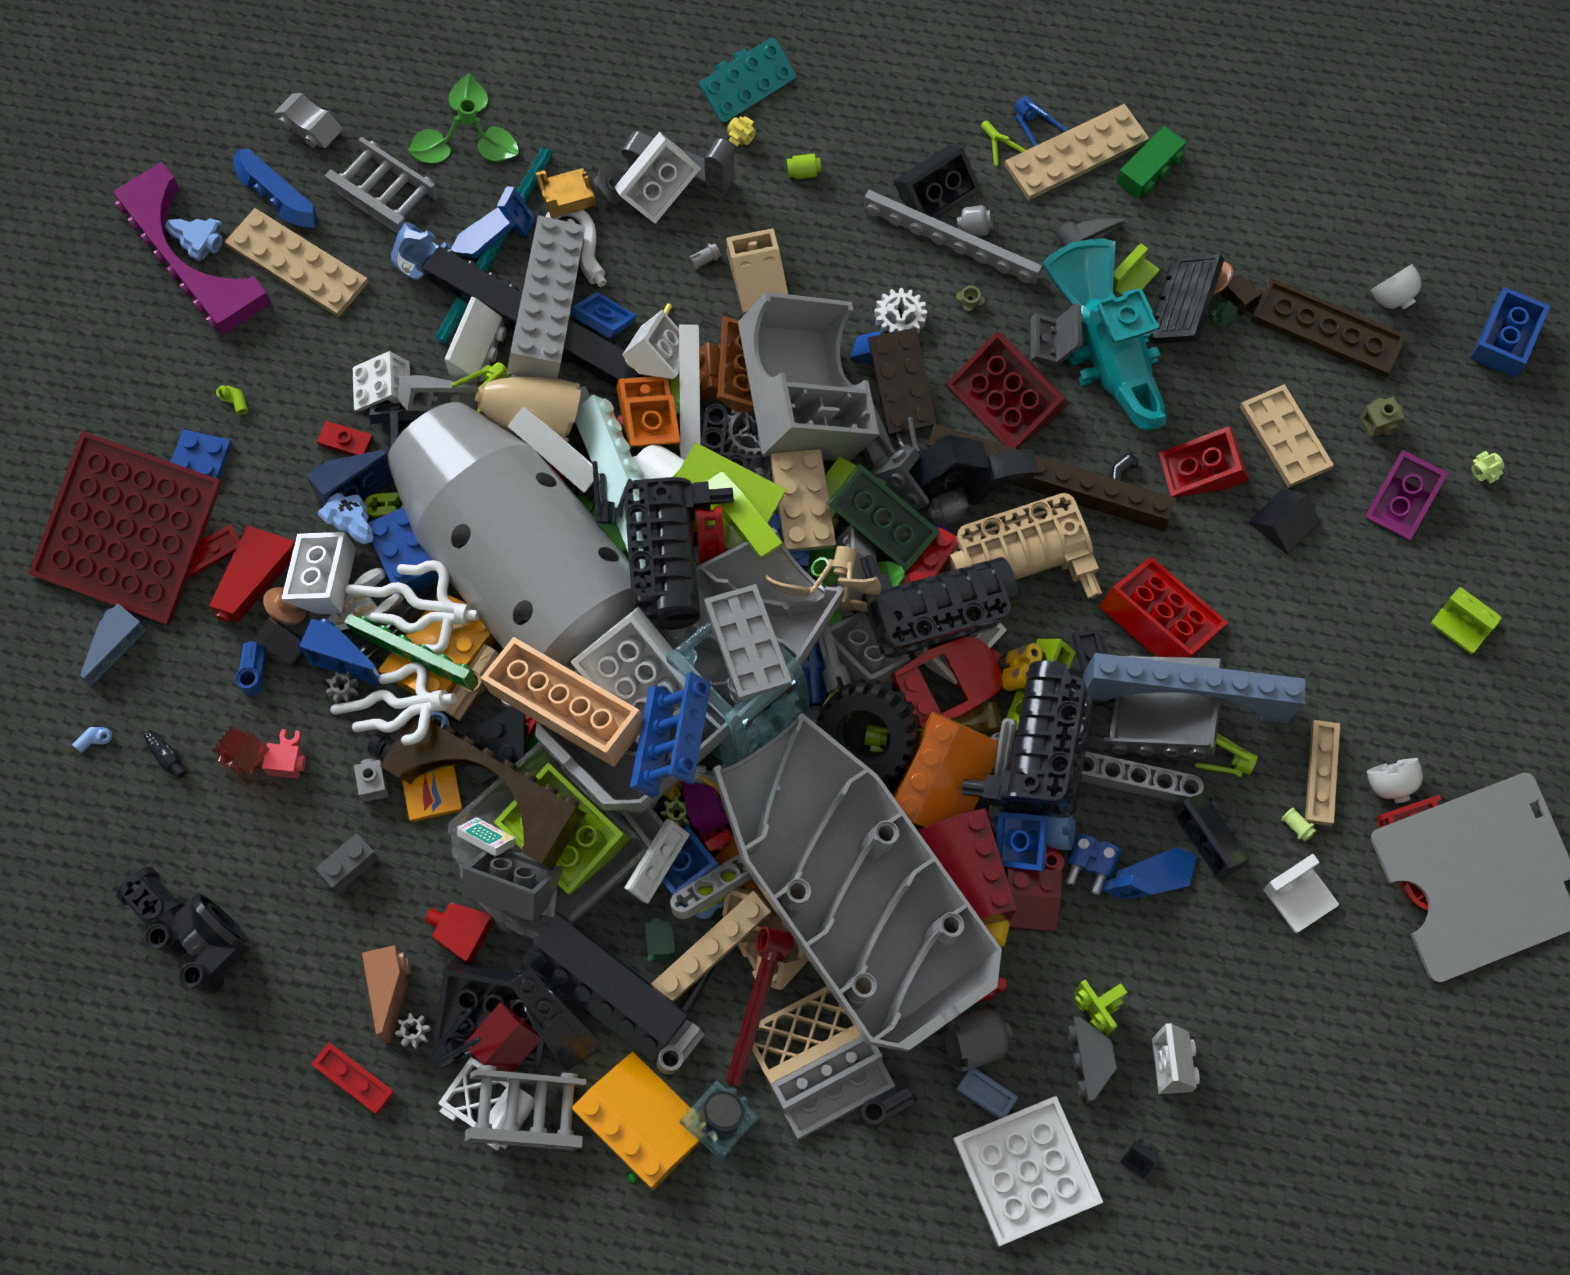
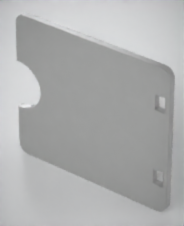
M1529 773L1518 774L1374 830L1371 835V842L1388 882L1404 881L1418 887L1426 897L1428 903L1426 920L1417 931L1411 933V937L1428 977L1434 982L1449 980L1570 931V896L1564 884V881L1570 879V858L1538 784ZM1537 802L1543 817L1535 818L1530 803Z

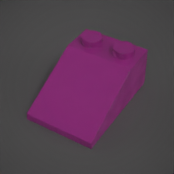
M1402 450L1365 517L1411 540L1445 481L1448 472Z

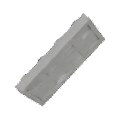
M757 584L704 599V605L738 701L791 686L792 680Z

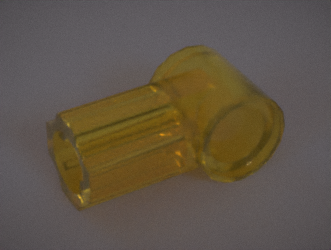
M997 702L985 703L971 714L953 720L984 735L991 734L990 731L1000 732L1003 722Z

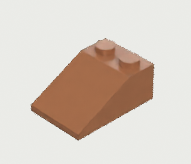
M395 945L362 953L375 1031L385 1044L390 1043L408 986L407 975L411 974L409 959L405 958L404 952L400 953Z

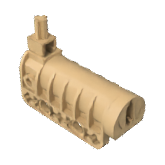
M1066 493L1045 498L962 526L958 530L956 537L958 547L953 554H950L945 568L946 572L998 557H1004L1013 571L1015 580L1061 565L1062 570L1069 569L1074 582L1081 581L1088 599L1096 598L1102 594L1095 577L1099 567L1092 554L1093 547L1090 535L1076 501L1071 495ZM1062 500L1064 504L1069 503L1067 511H1065L1063 508L1055 507H1058L1060 501ZM1037 508H1041L1044 510L1033 514V510ZM1013 516H1016L1017 520L1012 521ZM988 524H995V525H997V526H995V527H992V528H989V529H986V530H985V527H986V525H988ZM968 531L969 535L964 537L965 532Z

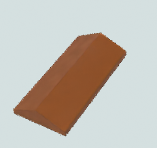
M723 316L717 399L735 412H755L738 326L739 320Z

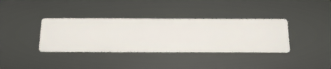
M679 325L680 457L684 460L695 442L700 444L698 325Z

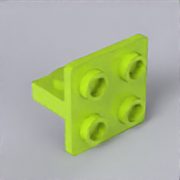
M1459 587L1430 624L1469 654H1473L1499 623L1501 616L1466 590Z
M1084 980L1074 992L1076 996L1074 1001L1082 1012L1086 1010L1092 1019L1090 1025L1106 1037H1109L1117 1028L1110 1015L1120 1009L1119 1006L1124 1003L1122 999L1127 994V991L1120 983L1098 998L1088 982Z

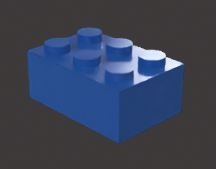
M1504 287L1494 302L1470 359L1517 378L1527 363L1550 305Z
M404 507L368 523L372 528L373 546L391 583L400 582L406 584L415 592L439 580V575L436 571H429L422 575L399 574L397 571V567L400 564L419 565L425 561L432 560L416 541Z

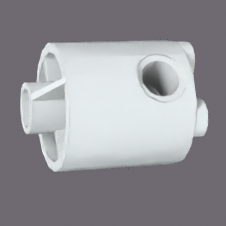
M661 445L647 446L637 456L632 457L638 465L637 470L641 479L675 477L685 461Z

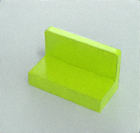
M1140 243L1114 271L1113 291L1120 296L1126 291L1134 289L1143 290L1159 273V268L1145 259L1148 248Z

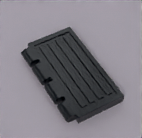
M1221 254L1178 258L1177 262L1170 263L1166 280L1159 296L1160 300L1153 315L1159 325V329L1150 332L1151 336L1148 338L1153 339L1156 344L1199 341L1225 260Z

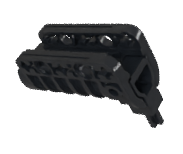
M681 477L630 481L624 487V501L634 610L640 607L649 620L659 619L660 629L676 630L692 626L700 619L692 521L695 520V509L703 508V511L711 510V505L734 503L733 487L709 489L708 481L691 483L690 480ZM633 489H639L638 501H634ZM636 512H642L641 522H637ZM637 531H642V538L645 540H637ZM640 559H645L646 569L641 570ZM645 577L646 588L640 587V578ZM643 601H648L649 606H651L647 612H644L643 608H641L643 607Z
M1036 661L1029 665L1010 771L1004 770L1003 776L987 775L986 781L964 779V782H962V795L983 797L987 805L1005 806L1008 810L1024 814L1057 818L1072 816L1077 806L1093 713V702L1086 692L1083 680L1078 676L1071 675L1066 664L1055 661ZM1076 683L1080 690L1073 691V684ZM1081 724H1082V725H1083V731L1080 733ZM1074 775L1075 779L1074 782L1071 784L1072 776ZM1066 800L1070 806H1066L1064 811H1061L1057 804Z

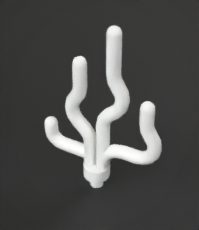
M435 560L425 561L419 565L400 564L397 567V571L399 574L422 575L429 571H436L439 575L437 586L438 601L419 599L408 585L400 582L390 583L383 587L350 584L345 588L347 594L369 597H387L394 593H401L414 608L438 611L424 615L415 623H408L400 616L393 614L371 613L369 616L373 623L394 625L402 632L409 634L418 633L433 622H442L439 642L436 645H425L436 655L443 653L448 648L453 624L468 625L470 620L477 621L479 619V612L471 610L469 604L454 603L449 600L447 596L449 573L441 562Z
M412 662L395 672L381 674L378 681L381 684L393 683L403 680L412 673H417V696L400 699L387 690H378L361 700L332 705L330 712L337 715L363 710L381 700L386 701L389 706L395 709L407 708L393 721L386 722L382 719L359 721L353 723L352 730L354 732L378 729L382 732H393L403 727L413 716L420 714L417 730L412 734L404 735L401 739L402 744L412 745L419 743L426 736L431 712L448 710L450 704L456 703L457 698L454 693L448 694L446 690L433 691L432 693L427 692L428 671L423 664Z

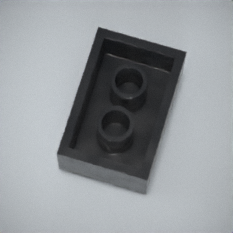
M948 434L940 437L939 441L931 447L923 449L919 459L911 467L909 473L927 496L929 502L939 503L989 470L990 465L982 441Z

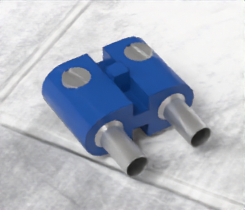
M1078 834L1067 862L1071 869L1065 883L1074 886L1080 871L1092 873L1093 876H1096L1091 892L1100 895L1105 880L1112 879L1122 849L1105 841H1097L1094 837Z

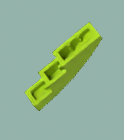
M723 471L707 480L709 482V489L733 487L734 503L714 505L715 507H722L723 518L730 527H734L744 542L747 541L760 560L782 547V541L766 520Z

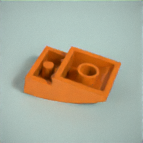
M656 376L619 379L617 393L630 447L680 443L674 397L670 392L669 379Z

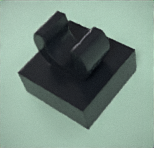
M1140 1138L1138 1141L1135 1140L1120 1162L1145 1178L1157 1162L1159 1155L1156 1154V1147L1150 1150L1143 1145L1144 1139Z

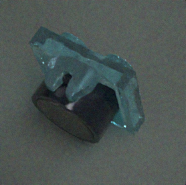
M716 1080L681 1118L679 1123L722 1160L757 1121L758 1116L747 1107L748 1102L745 1096L741 1098L737 1096L736 1088H729L727 1090Z

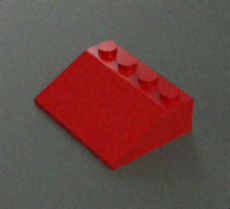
M1152 557L1113 586L1099 606L1110 618L1115 620L1156 657L1195 658L1228 624L1223 617Z

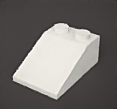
M1172 1023L1165 1024L1152 1038L1158 1093L1192 1092L1200 1081L1198 1068L1193 1065V1056L1196 1055L1195 1042L1190 1040L1188 1031Z

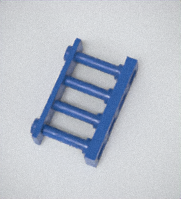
M690 671L686 675L683 690L671 693L657 685L649 687L630 788L652 798L658 796L661 780L673 776L687 784H694L712 682ZM682 702L680 714L673 716L675 704ZM677 727L675 739L668 741L670 729ZM672 752L670 765L664 767L666 754Z

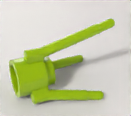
M497 362L492 367L486 365L483 369L453 382L451 386L456 387L484 375L485 382L480 386L484 387L485 383L509 378L510 374H507V368L502 363ZM480 408L477 410V412L482 414L483 411Z
M867 726L864 745L871 746L870 752L878 753L884 751L880 747L887 744L888 735H890L888 727Z
M1217 733L1216 744L1234 754L1230 763L1234 765V768L1195 763L1194 765L1196 768L1230 773L1241 777L1243 773L1251 774L1258 756Z

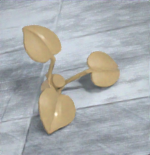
M837 546L834 560H828L826 568L810 588L781 583L771 579L766 574V580L778 591L789 595L808 597L809 594L815 593L833 567L834 574L845 577L838 578V583L844 586L845 591L844 599L838 607L847 610L868 612L867 602L852 600L849 597V588L869 595H880L881 584L877 576L870 579H852L858 551L845 546Z

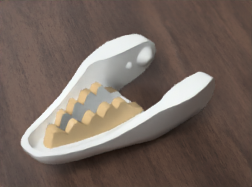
M382 568L372 569L360 576L353 585L374 587L386 577L387 573ZM401 593L393 594L377 606L369 596L347 594L342 613L331 614L328 620L333 622L340 631L349 629L344 623L349 614L358 618L364 616L368 619L371 613L386 614L402 602L403 595Z

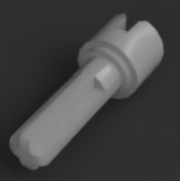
M828 623L819 637L818 643L826 667L822 672L827 693L832 694L836 692L837 682H839L840 688L848 683L852 684L847 666L840 663Z

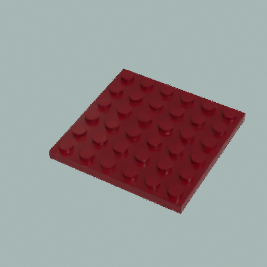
M81 431L28 574L115 606L118 603L128 611L170 625L223 481Z

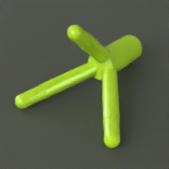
M986 120L981 124V128L992 139L995 167L999 165L998 141L1007 144L1021 153L1026 151V149L1010 141L1008 136L1000 134L989 121Z

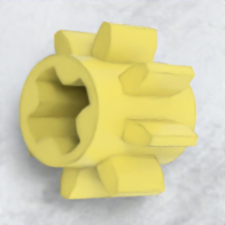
M746 116L732 119L727 127V133L731 136L729 141L737 147L739 144H750L756 134V130L752 127L754 122Z

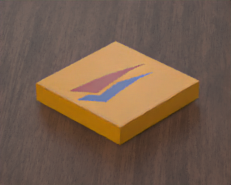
M455 766L440 768L416 778L412 784L402 780L410 822L463 811Z

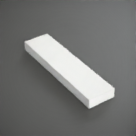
M522 407L508 427L581 491L587 492L594 483L592 463L547 424L538 419L525 407Z

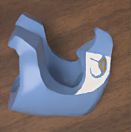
M409 222L404 223L391 252V262L404 276L414 280H419L424 276L422 267L438 248V245L433 242L435 239L434 234L428 230L423 232ZM445 241L440 245V247L446 250L452 249Z

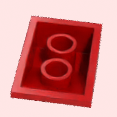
M1229 426L1159 453L1171 497L1174 498L1224 490L1250 481L1238 438Z

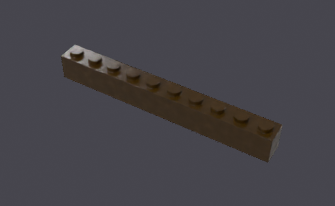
M934 424L927 447H931L939 441L940 437L951 434L956 437L982 441L987 458L996 454L1018 450ZM1035 455L1039 472L1028 483L1012 484L1051 497L1066 493L1074 498L1077 505L1161 531H1165L1176 500V498L1038 455Z

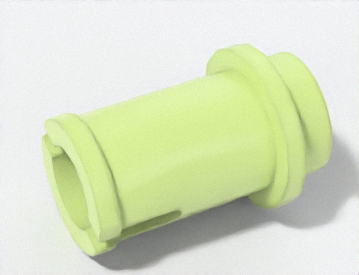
M1294 807L1281 819L1298 835L1297 838L1299 840L1307 841L1316 832L1313 828L1314 824H1309Z

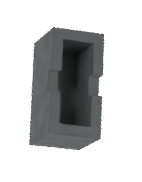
M356 833L315 869L335 893L339 895L360 874L365 873L378 862L379 858L361 836Z

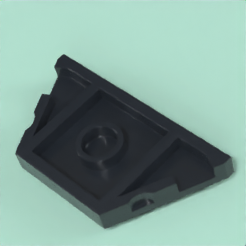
M513 706L464 734L478 743L476 747L478 750L482 751L485 747L498 755L496 760L501 763L506 759L518 766L529 759V746L527 745L529 725H526V714ZM461 765L462 768L483 784H487L499 777L488 769Z

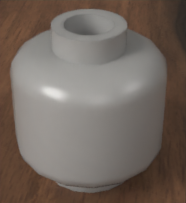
M984 205L964 208L961 217H957L958 229L976 237L988 235L990 229H993L991 210H987Z

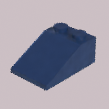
M384 450L327 461L306 475L322 507L326 505L331 496L337 493H342L345 497L359 495L365 501L370 495L378 493L394 482L387 464L388 456Z

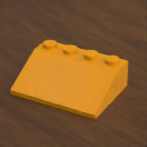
M447 594L450 601L467 604ZM426 610V611L422 614V616H421L419 619H421L424 615H426V614H428V613H430V612H438V611H428V610ZM480 619L477 621L470 620L468 625L453 624L448 648L442 654L451 658L453 663L457 665L464 663L469 666L483 644L492 647L497 640ZM433 622L424 630L418 633H407L405 636L417 646L420 644L436 645L440 639L442 622ZM391 653L380 666L378 672L381 674L395 672L412 662ZM427 670V692L432 693L433 691L446 690L450 694L457 685ZM412 673L403 680L395 682L412 695L417 696V673Z
M633 1051L594 1084L571 1108L652 1191L706 1136L700 1127L699 1116Z

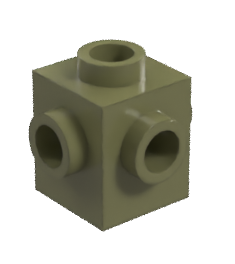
M1394 397L1385 400L1384 398H1379L1365 407L1360 418L1372 438L1383 433L1390 435L1396 432L1404 419V412L1402 407L1396 403Z

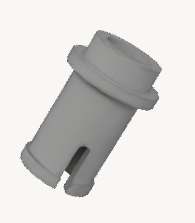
M709 243L703 250L690 255L689 259L697 270L713 260L718 261L721 253L715 243L712 245Z

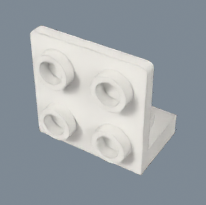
M388 351L354 366V410L359 412L385 400L399 403L397 393L400 375H410V362Z
M1314 854L1270 881L1263 889L1294 933L1300 932L1339 905L1313 870L1320 863Z

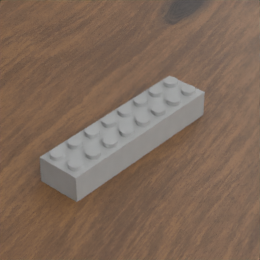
M538 215L507 374L558 378L585 232L584 225Z

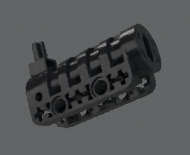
M870 554L860 559L866 579L877 576L881 584L880 595L865 594V597L867 599L869 620L879 650L887 658L899 657L956 639L990 631L996 628L1001 620L1008 615L1010 609L1018 604L1016 580L1008 561L1004 557H998L892 587L888 573L881 575L875 554ZM888 643L892 648H895L894 651L891 648H886L885 645Z

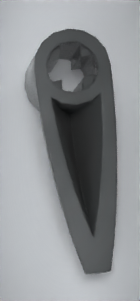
M1100 218L1076 225L1073 222H1068L1059 229L1057 237L1064 246L1080 240L1101 239L1123 226L1125 220L1121 218Z

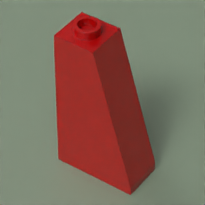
M247 526L209 605L215 617L223 622L229 623L232 620L239 623L290 564L295 542Z

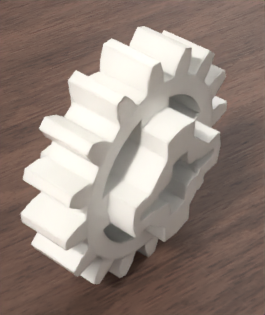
M903 288L899 289V293H895L891 289L890 296L883 293L881 301L877 300L876 309L874 311V317H876L875 324L876 326L881 325L882 333L917 328V333L919 334L920 327L925 326V319L927 318L926 303L920 302V295L913 297L912 290H909L906 294ZM899 309H901V313H903L902 318H900Z

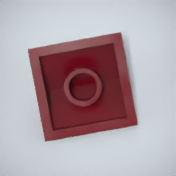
M500 1002L465 1043L480 1037L481 1042L469 1048L482 1065L496 1066V1071L514 1072L542 1038L533 1028Z

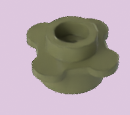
M967 286L956 295V299L961 301L963 309L967 312L972 311L978 305L982 306L985 302V298L981 296L980 290L975 286Z

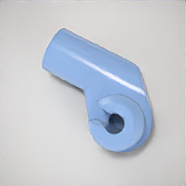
M90 727L72 745L79 752L83 753L91 744H107L110 742L112 733L105 727Z

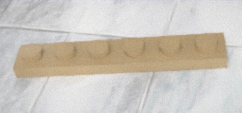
M752 891L653 981L651 985L675 1002L773 913V910L757 891Z

